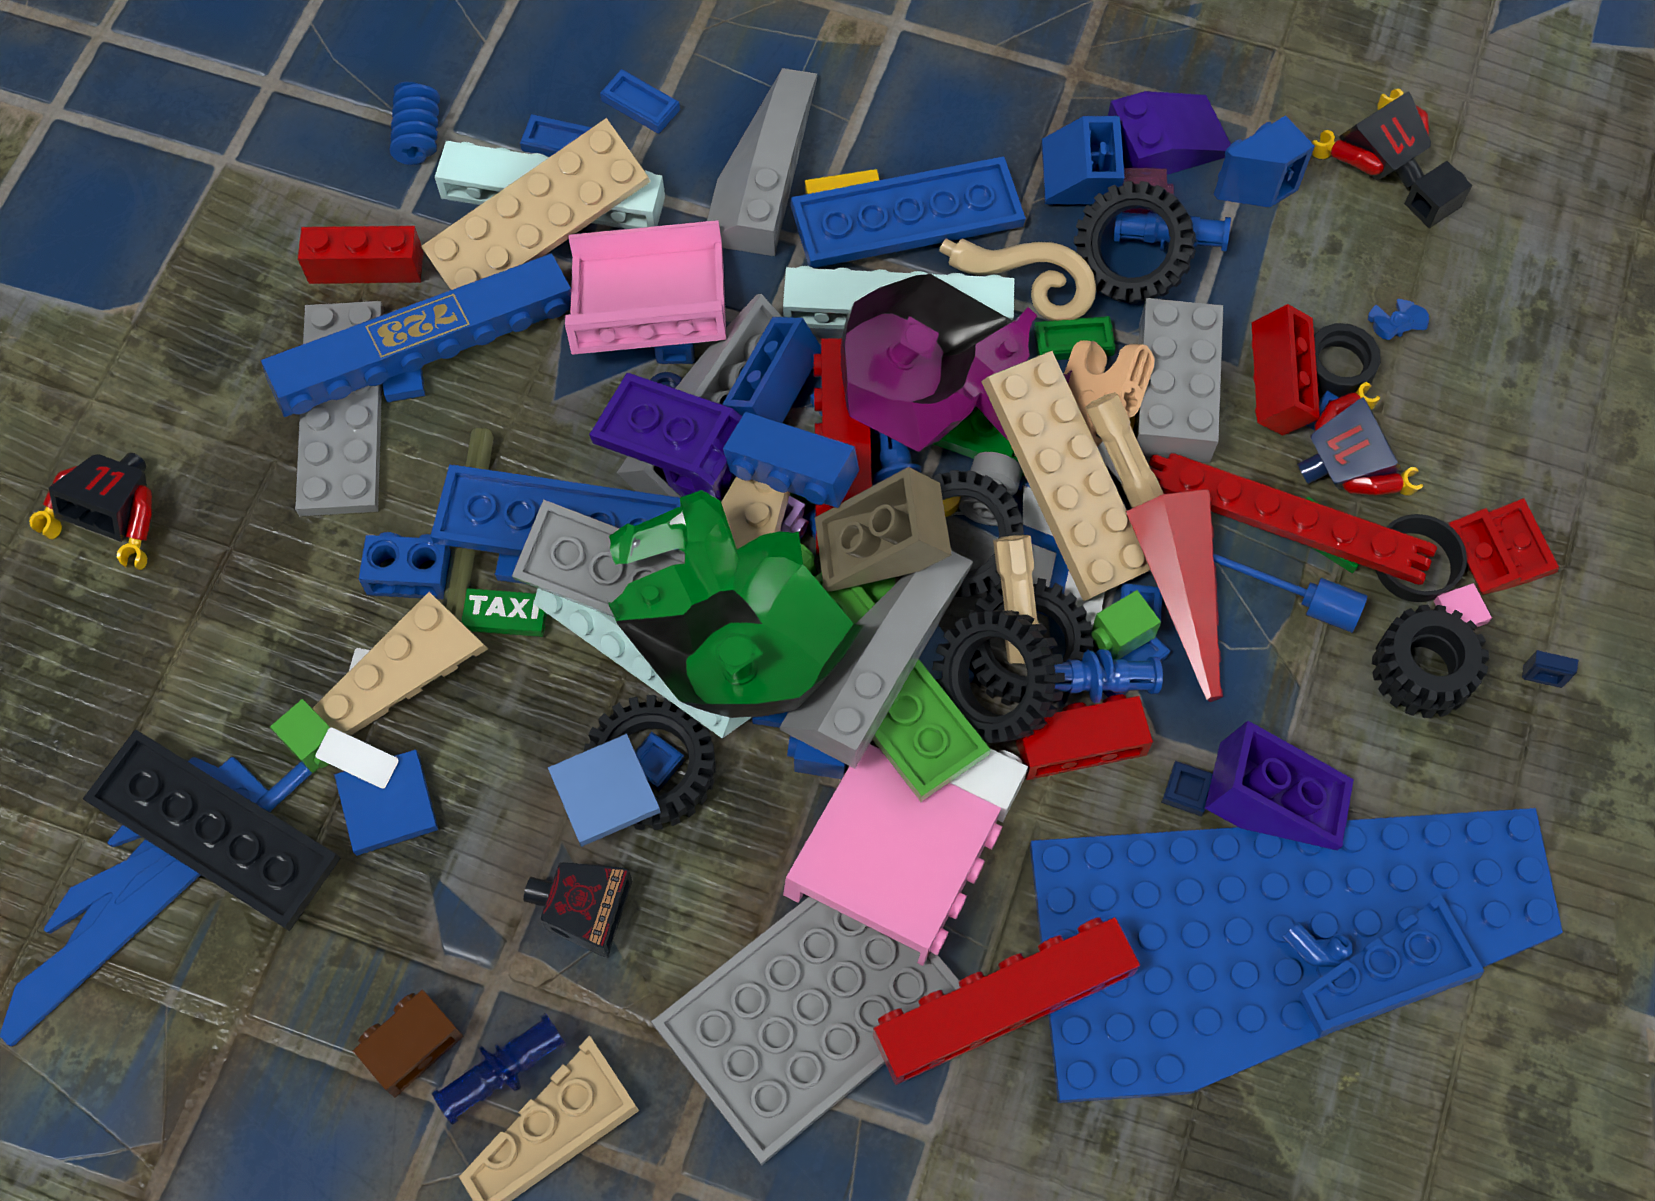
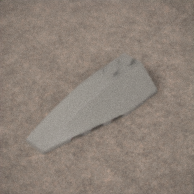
M781 69L717 179L707 221L719 220L723 248L775 256L816 86L817 73Z
M762 294L756 295L726 327V340L714 341L675 389L722 405L771 318L782 316ZM628 456L617 471V474L635 491L681 497L668 485L663 468Z
M951 551V556L919 572L904 575L856 623L858 625H865L843 658L823 684L796 710L788 712L780 726V730L855 769L971 569L973 561Z

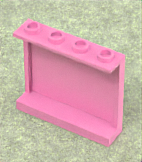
M719 220L569 235L573 256L570 315H565V328L572 355L726 340L724 264Z
M869 744L857 767L854 769L849 766L786 876L783 895L799 903L803 894L867 925L920 952L917 963L923 966L930 952L938 956L949 931L943 929L948 917L957 919L967 898V895L961 893L966 882L975 884L985 863V860L979 858L984 847L992 850L1003 826L996 822L1001 808L951 783H948L920 802L882 751Z

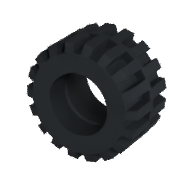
M1426 604L1419 605L1416 611L1412 608L1404 611L1400 618L1396 617L1375 647L1376 652L1372 656V664L1376 665L1372 674L1374 681L1381 680L1382 682L1378 688L1382 696L1389 694L1392 697L1389 702L1395 708L1399 704L1405 706V713L1412 716L1417 711L1421 712L1422 718H1432L1436 712L1439 717L1448 715L1453 709L1456 711L1482 683L1481 680L1485 677L1488 666L1484 664L1489 660V650L1481 649L1486 640L1483 634L1476 635L1474 633V629L1477 626L1471 620L1466 623L1460 619L1463 614L1457 610H1454L1452 614L1447 613L1446 606L1437 605L1434 610H1430L1429 605ZM1423 647L1436 652L1446 663L1448 675L1436 676L1423 671L1415 663L1411 654V648Z

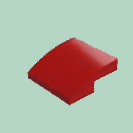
M1525 498L1490 512L1485 508L1448 523L1463 541L1467 554V566L1481 595L1529 583L1554 574L1559 570V566Z

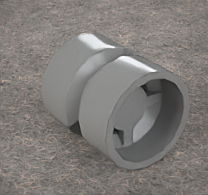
M997 452L977 454L970 470L993 478L995 482L1007 489L1011 497L1017 493L1023 475V470L1015 459ZM962 496L959 509L966 517L981 524L998 526L993 513L985 504L974 498Z

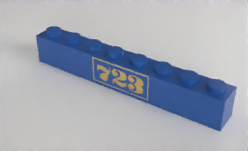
M551 253L262 359L261 363L266 380L283 416L303 414L310 411L316 405L329 400L343 399L351 392L366 386L380 385L388 378L403 372L417 371L427 363L441 358H452L460 351L472 346L489 344L496 337L512 331H523L533 323L547 318H558L566 311L571 310V287Z

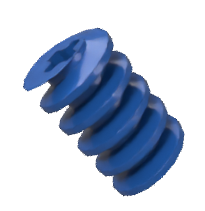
M401 82L394 86L390 154L400 163L417 165L424 162L426 157L433 155L437 151V143L435 141L438 134L436 128L438 127L437 116L439 115L438 103L440 95L437 90L430 86L415 82Z

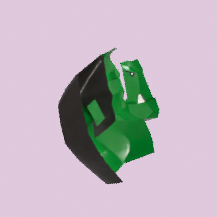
M703 490L680 497V507L636 526L627 523L609 536L611 542L610 553L615 565L631 563L677 548L685 552V564H674L628 583L623 593L613 602H608L617 625L680 702L696 709L729 718L762 717L794 711L823 684L865 625L854 624L803 565L799 532L778 531L764 534L737 549L721 501Z

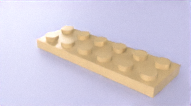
M605 118L421 247L446 284L453 290L543 257L569 239V235L576 234L651 181L611 123Z
M1053 351L982 380L984 389L1082 600L1085 601L1151 570L1127 516V510Z

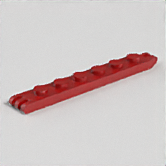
M1174 453L1169 454L1168 459L1159 455H1152L1149 461V465L1152 467L1150 469L1155 474L1164 494L1208 489L1212 496V503H1210L1211 512L1417 585L1424 583L1426 574L1422 571H1428L1432 563L1427 557H1434L1437 546L1433 543Z

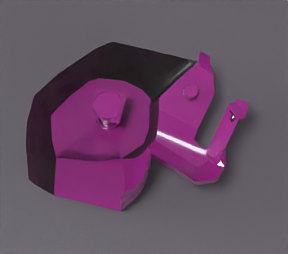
M932 274L915 275L879 287L853 303L844 325L841 340V372L849 416L920 452L923 448L940 441L965 419L975 406L1008 440L981 381L988 376L1027 361L1029 358V331L1037 315L1027 307L1016 320H1011ZM1072 370L1067 374L1063 373L1067 383H1069Z

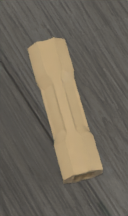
M1116 392L1110 393L1089 403L1085 409L1097 434L1101 437L1131 507L1134 508L1164 494L1133 433L1129 417Z
M1011 535L993 540L996 569L1001 577L1005 611L1012 610L1018 611L1019 615H1029L1035 618L1032 624H1039L1037 621L1032 579L1034 560L1031 536ZM1005 640L1007 661L1011 664H1025L1018 649Z

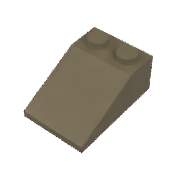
M910 467L840 504L839 508L833 507L815 517L823 587L828 592L919 572L952 555L940 483Z

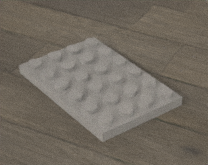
M808 897L652 1020L651 1023L762 1166L885 1064L873 1038V1028L879 1025L878 1018L899 1008H902L904 1013L909 1012L920 1006L918 1001L922 997L937 990H942L944 995L959 989L960 986L957 977L939 956L930 952L922 966L917 963L920 952Z

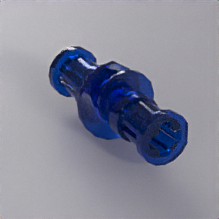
M546 1013L540 1016L541 1021L520 1036L516 1035L502 1048L498 1043L495 1044V1053L492 1054L483 1046L478 1047L481 1059L479 1064L468 1068L462 1076L440 1090L437 1087L432 1091V1096L452 1125L459 1121L457 1116L480 1100L483 1102L489 1098L496 1089L503 1090V1084H506L514 1091L520 1090L519 1073L535 1066L536 1061L559 1046L563 1049L567 1046Z

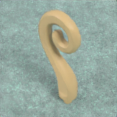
M946 238L940 247V252L950 257V266L968 274L980 276L995 275L1036 262L1053 263L1067 270L1075 280L1076 293L1073 299L1065 305L1051 303L1047 295L1050 287H1062L1066 284V277L1062 273L1053 270L1045 271L1035 279L1032 285L1031 298L1033 306L1040 315L1048 320L1078 319L1089 310L1095 300L1096 283L1090 266L1078 253L1061 244L1032 242L999 250H988L963 238L957 244Z

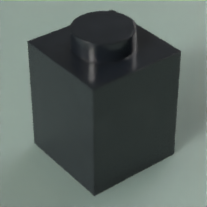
M1445 161L1413 183L1404 204L1428 228H1431L1462 207L1473 185L1462 172L1456 170L1448 161Z

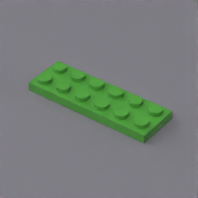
M821 572L820 574L815 576V579L823 587V579ZM860 585L831 592L826 591L854 624L875 605ZM919 659L872 739L920 802L989 756L991 750Z

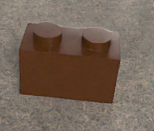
M423 989L416 995L411 993L400 1000L393 1009L395 1014L382 1025L377 1023L368 1028L358 1040L360 1044L352 1050L382 1087L393 1097H397L464 1037Z

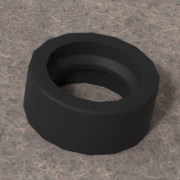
M1334 323L1322 327L1314 334L1318 394L1324 396L1326 391H1329L1340 398L1349 393H1356L1360 385L1365 382L1372 383L1380 366L1381 358L1380 349L1370 334L1362 328L1345 323ZM1330 346L1346 348L1359 357L1363 364V370L1359 375L1353 377H1340L1330 373L1322 365L1319 353L1322 349Z

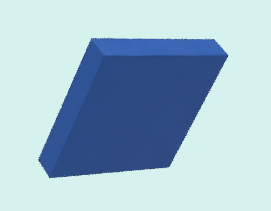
M417 750L394 756L399 761L384 789L346 771L334 774L352 850L356 856L439 830Z

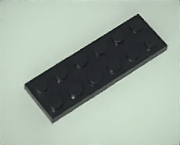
M136 729L83 797V800L288 931L293 928L341 859L331 850Z

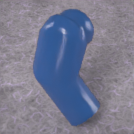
M1299 922L1283 936L1304 960L1312 966L1336 967L1345 960H1348V957L1353 952L1352 943L1347 937L1336 935L1333 939L1316 940Z

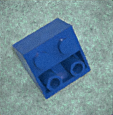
M1286 115L1274 123L1267 122L1254 135L1244 141L1239 139L1227 148L1222 169L1218 174L1214 196L1218 200L1270 208L1298 191L1315 146Z
M1082 116L1042 139L1045 204H1093L1096 201L1094 197L1097 194L1101 193L1104 195L1109 192L1108 187L1113 185L1117 187L1123 186L1125 177L1120 116Z

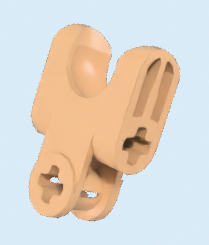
M1079 341L1072 349L1064 374L1072 370L1068 386L1097 447L1103 441L1096 436L1097 432L1085 407L1104 395L1116 392L1129 418L1138 412L1154 368L1155 360L1151 350L1146 345H1125L1120 350L1116 362L1105 373L1107 355L1095 341Z

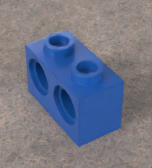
M384 532L379 534V536L366 535L359 581L368 596L423 598L430 592L436 599L443 600L451 555L450 547L433 544L430 537L431 534H424L419 536V538L402 537L392 532ZM395 559L391 565L379 567L384 560ZM435 561L434 565L430 568L419 569L424 562Z

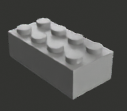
M1146 298L1139 322L1138 344L1148 346L1155 360L1141 406L1135 414L1133 433L1145 457L1159 455L1168 459L1169 454L1174 453L1202 463L1211 462L1219 438L1223 305Z

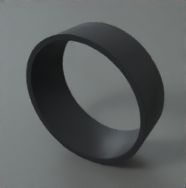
M1411 514L1402 516L1387 526V528L1404 534L1415 533L1434 540L1447 554L1451 568L1450 578L1446 586L1434 591H1420L1401 584L1393 576L1376 570L1379 580L1389 592L1407 601L1427 602L1447 592L1462 578L1467 564L1466 549L1460 536L1447 523L1429 515Z

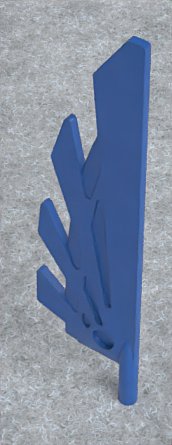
M192 757L188 761L268 812H271L312 774L302 762H299L268 791L235 757H230L219 768L196 757ZM122 825L108 840V845L117 847L142 837ZM144 840L127 860L71 887L45 925L44 931L51 934L85 911L86 913L76 926L65 947L16 984L0 1032V1037L11 1047L16 1045L201 875L152 843Z

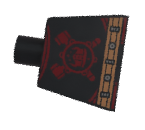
M562 862L557 867L553 882L531 876L527 882L523 900L524 902L544 907L541 914V922L546 930L602 957L608 958L633 880L629 869Z

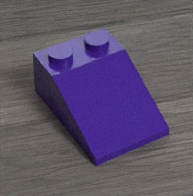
M1144 91L1112 100L1110 103L1108 116H1120L1123 164L1130 181L1134 184L1225 158V151L1231 145L1206 95Z
M1246 721L1220 742L1205 809L1241 829L1338 850L1343 845L1354 779L1252 722Z

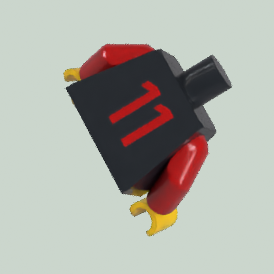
M1393 89L1390 97L1381 94L1377 105L1378 111L1338 136L1340 140L1335 142L1334 133L1330 130H1325L1320 134V142L1317 140L1312 141V144L1315 146L1312 152L1314 157L1326 159L1332 156L1371 175L1375 180H1380L1395 171L1405 188L1412 186L1416 180L1424 176L1423 171L1414 158L1431 147L1427 112L1415 105L1409 91L1403 94L1401 89Z
M127 453L120 462L96 454L78 466L60 471L49 487L48 494L43 502V505L46 506L45 510L37 511L30 517L31 528L38 533L43 531V535L48 539H55L62 530L61 522L58 520L60 519L120 542L125 537H129L128 543L122 545L117 551V559L126 567L129 556L137 553L134 566L136 569L142 570L145 568L148 558L140 549L142 540H147L152 518V492L146 483L144 473L146 469L145 461L135 453Z

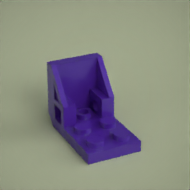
M627 372L589 436L593 444L663 468L668 485L681 497L703 490L722 501L736 477L729 471L723 448L742 416L730 407Z

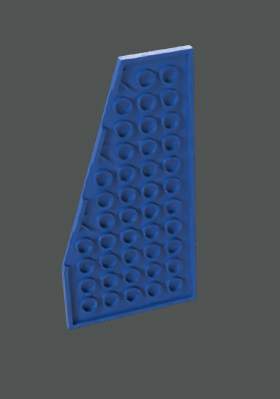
M1536 808L1347 820L1343 845L1338 850L1239 827L1033 840L1029 845L1040 944L1058 935H1061L1063 940L1079 934L1077 930L1079 926L1094 918L1101 917L1102 921L1105 922L1116 917L1140 963L1138 970L1133 976L1048 1015L1058 1103L1192 1094L1206 1086L1327 1036L1319 1037L1299 996L1302 990L1335 967L1312 966L1308 964L1283 938L1298 922L1316 940L1333 939L1336 935L1347 937L1353 946V952L1348 957V960L1363 951L1366 945L1378 937L1379 939L1397 927L1399 922L1412 913H1417L1427 906L1429 901L1441 894L1483 968L1556 938L1563 933Z

